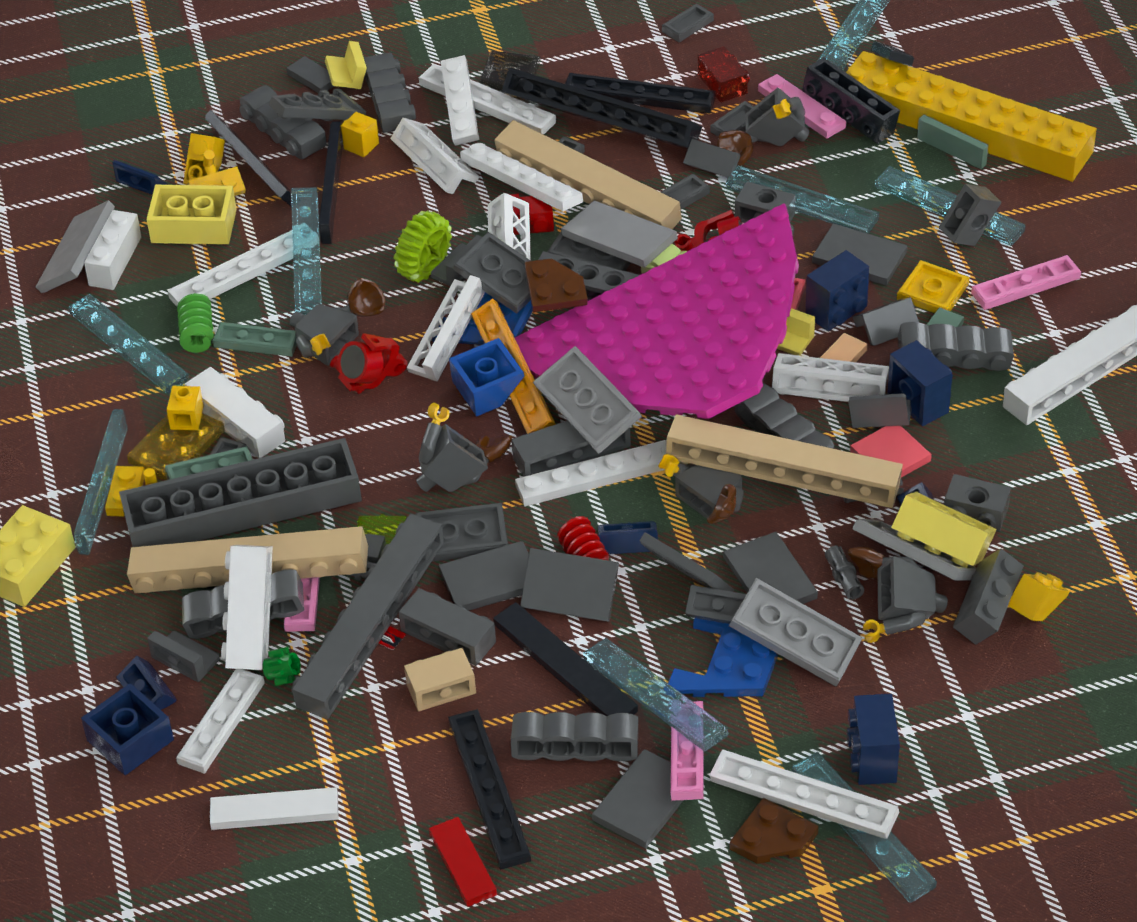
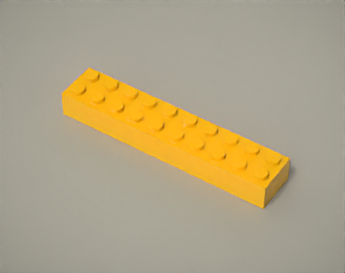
M863 51L846 71L847 74L900 110L897 123L918 129L919 118L926 115L988 144L989 154L1071 182L1074 181L1094 152L1097 130L1095 127L918 68L888 60L873 53Z

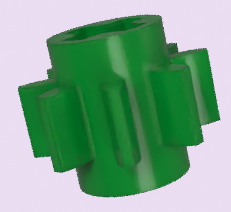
M288 647L268 651L269 658H265L263 661L265 677L270 681L274 680L275 686L294 682V676L298 675L301 671L298 655L294 652L289 653Z

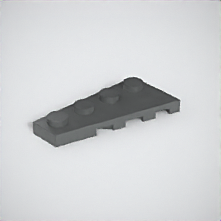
M340 88L334 89L333 94H329L330 92L327 90H321L318 95L304 92L301 97L296 94L272 96L269 106L277 112V115L286 120L301 118L311 121L314 118L325 121H333V119L345 121L355 112L364 115L367 112Z

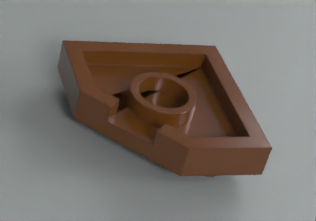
M552 258L525 262V273L533 313L587 305V294L583 276Z
M763 798L731 839L729 850L756 864L770 862V858L788 855L789 858L799 857L804 854L818 835L819 826Z

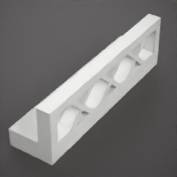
M403 117L390 138L447 193L453 194L462 179L476 183L480 177L423 123Z
M503 193L488 203V232L530 260L529 203ZM513 206L520 209V219L514 213ZM513 227H515L518 233L521 235L520 242L513 233Z
M470 275L466 283L454 279L407 366L408 372L434 381L439 380L449 358L472 318L471 313L476 310L485 293L482 290L480 278ZM458 289L462 290L455 302L454 297ZM449 314L445 323L443 324L442 319L444 315ZM437 336L431 347L430 341L433 337ZM425 358L422 364L423 368L419 367L418 364L420 360Z
M778 353L773 368L772 388L779 394L848 402L849 397L885 395L889 366Z

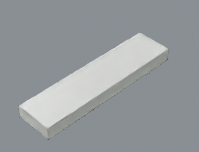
M235 669L177 755L176 759L179 765L204 774L206 773L265 684L264 676L244 669Z
M337 787L210 798L211 830L339 820Z

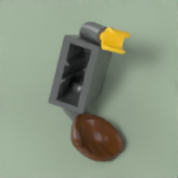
M777 87L746 113V132L740 130L721 132L718 136L717 147L740 154L737 167H741L753 152L752 143L756 141L770 142L777 146H783L792 138L803 142L809 135V129L805 127V109L800 98H790Z
M364 278L356 279L347 293L348 305L345 307H328L319 304L306 315L298 311L292 314L290 326L295 328L296 345L304 358L315 357L323 364L329 366L331 360L340 354L343 346L353 341L359 335L357 316H374L384 312L385 297L375 282Z
M432 403L428 407V415L432 418V423L427 425L418 456L423 474L416 479V482L425 492H428L436 484L448 492H453L461 486L477 482L482 473L488 469L487 464L505 454L511 444L512 437L504 435L490 438L485 435L480 437L476 444H474L448 425L444 424L441 427L440 423L449 418V410L442 407L440 414L437 416L439 404Z
M669 454L663 455L658 467L665 469V474L668 477L675 476L676 497L704 516L709 524L722 522L729 518L732 513H737L740 510L744 496L742 475L695 464L679 463L676 457Z
M855 547L848 550V555L858 566L859 574L867 578H878V619L883 620V623L879 624L875 620H868L864 623L863 630L873 629L876 631L875 633L865 635L866 642H876L880 637V633L886 632L887 635L918 627L923 625L925 620L932 616L935 611L939 613L945 611L948 599L946 596L936 593L934 575L922 569L911 558L884 557L881 553H877L874 549L868 547Z

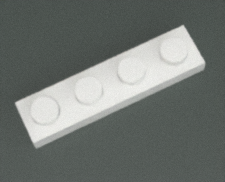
M463 55L442 60L441 67L453 143L456 146L479 140L466 57Z

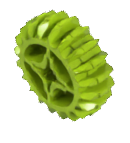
M421 211L418 215L415 214L412 221L408 220L406 228L402 229V234L398 238V245L395 246L396 253L393 259L396 260L394 267L397 268V272L413 282L419 283L423 279L427 280L429 275H431V271L448 255L447 251L451 246L449 241L452 238L450 233L452 227L449 225V221L440 216V214L430 211Z

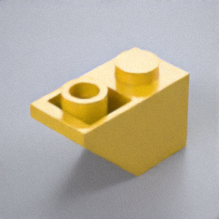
M191 133L183 184L188 185V180L207 175L203 165L206 150L214 152V165L218 172L222 164L224 139Z
M1036 572L1035 575L1024 574L1008 606L1030 620L1043 621L1068 596L1070 591L1062 587V580L1047 573V575L1039 572Z

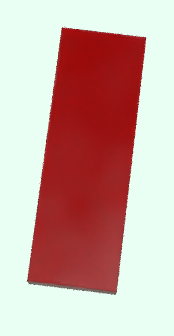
M459 817L430 827L429 834L466 906L469 907L497 896V889Z

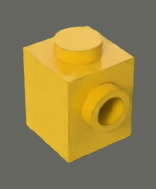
M355 112L341 125L343 147L345 150L365 157L379 144L376 119Z
M172 386L167 406L171 430H199L204 408L200 386Z

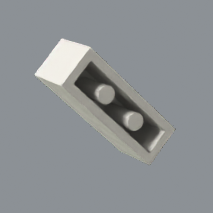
M112 210L84 262L89 286L114 290L141 239L137 214Z

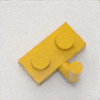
M206 150L203 165L207 175L188 180V185L233 186L234 196L244 194L246 189L238 167L217 172L214 165L215 154L212 150Z
M116 466L105 506L106 515L125 516L119 492L143 486L144 478L146 485L157 483L155 470L152 468L144 470V467Z

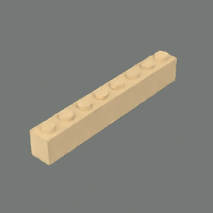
M512 120L495 139L497 151L582 192L583 201L588 204L595 200L673 229L682 219L679 201L515 120Z
M677 414L667 435L666 454L676 457L681 462L893 508L900 486L903 466L901 463Z
M360 526L131 547L127 576L134 593L221 586L225 582H229V569L225 568L226 552L230 551V546L233 545L273 546L272 574L281 570H297L300 578L366 573L368 543L363 527Z

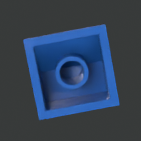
M499 338L449 358L452 382L476 417L501 407L524 377V372Z

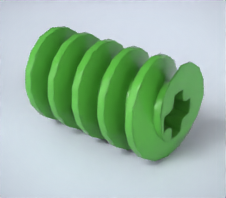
M189 294L183 297L177 306L180 345L188 352H204L209 349L214 337L211 301L203 294Z

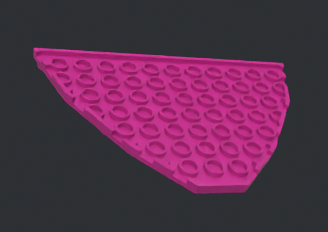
M785 204L774 207L772 210L750 219L748 222L726 231L587 301V305L577 306L515 337L533 378L537 379L576 346L641 413H645L649 409L659 410L662 415L675 416L677 414L682 416L683 413L696 414L697 418L709 419L759 394L763 386V377L766 372L770 371L776 358L775 351L778 345L783 343L786 336V321L790 315L795 289L794 279L799 268L787 207Z

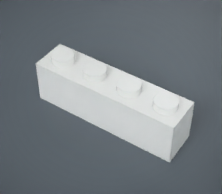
M209 367L185 383V386H200L204 404L202 414L233 439L245 443L249 451L256 457L262 458L285 442L283 430L285 426L282 419L278 415H273L266 410L260 401H255L249 397L243 388L232 384L223 373L219 374L212 367Z
M233 545L230 546V551L226 552L225 568L229 569V582H225L224 599L228 600V612H224L223 630H227V641L223 642L221 658L223 661H226L225 668L263 670V661L265 658H268L273 546Z

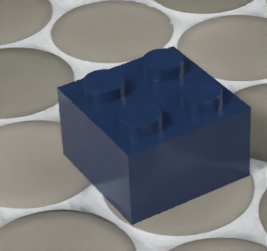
M845 250L808 274L806 280L805 313L814 316L815 323L829 332L836 326L842 325L851 316L863 311L868 303L869 266Z
M916 340L890 354L887 394H905L906 400L911 401V417L923 427L949 413L953 373L947 365L941 363L933 355L930 349L925 348Z
M131 683L81 717L87 741L124 775L130 773L174 740L169 717Z
M892 694L854 696L853 709H848L849 728H847L848 747H852L853 752L850 754L851 772H857L859 785L897 783L900 742Z

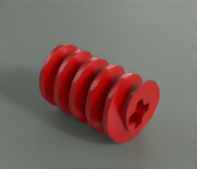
M579 516L572 518L559 529L557 533L558 541L566 554L609 560L608 552L605 550L603 543L595 533V529L587 517Z

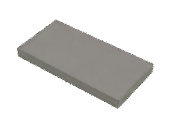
M109 200L73 218L36 285V288L41 293H45L78 277L88 254L112 210H114L115 206Z
M595 200L561 228L562 236L644 268L678 239L677 231Z
M576 346L533 381L535 387L598 454L642 417L640 412Z
M858 519L855 521L853 530L953 580L973 579L976 567L971 565L968 568L962 567L951 561L953 556L941 552V555L934 554L924 548L925 543L914 539L913 542L904 540L898 537V531L891 528L892 526L874 519Z
M758 578L753 582L729 624L733 629L834 686H837L862 640V637Z

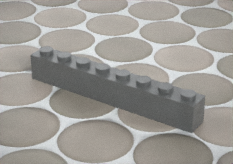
M411 513L404 523L399 524L395 537L390 544L385 545L381 558L376 565L371 566L367 579L361 587L355 590L349 606L340 612L336 625L332 631L326 633L322 646L316 654L314 653L310 657L307 668L302 676H298L295 679L292 693L297 708L327 720L330 718L444 544L441 524Z

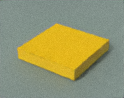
M920 260L897 292V300L911 297L913 305L935 313L940 307L951 311L969 285L970 277Z

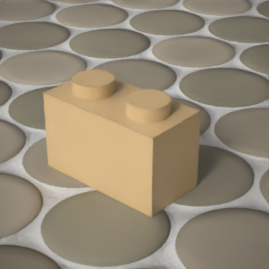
M463 648L446 651L440 655L404 665L406 684L418 712L476 694L474 673Z

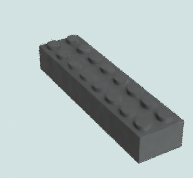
M345 438L119 492L132 547L196 542L362 501L359 477Z

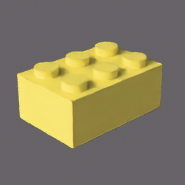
M155 185L147 216L151 243L229 244L237 210L233 186Z
M918 492L905 496L891 527L898 531V537L909 542H913L914 539L925 543L924 548L937 555H941V552L953 556L952 562L966 568L969 565L974 566L983 560L997 530Z
M24 505L16 511L0 530L1 598L23 607L30 602L76 548L70 524Z

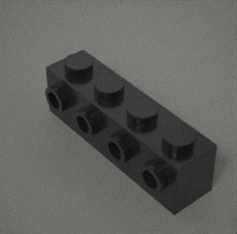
M824 57L807 67L802 88L804 93L840 116L848 124L877 144L894 134L900 113L898 108Z

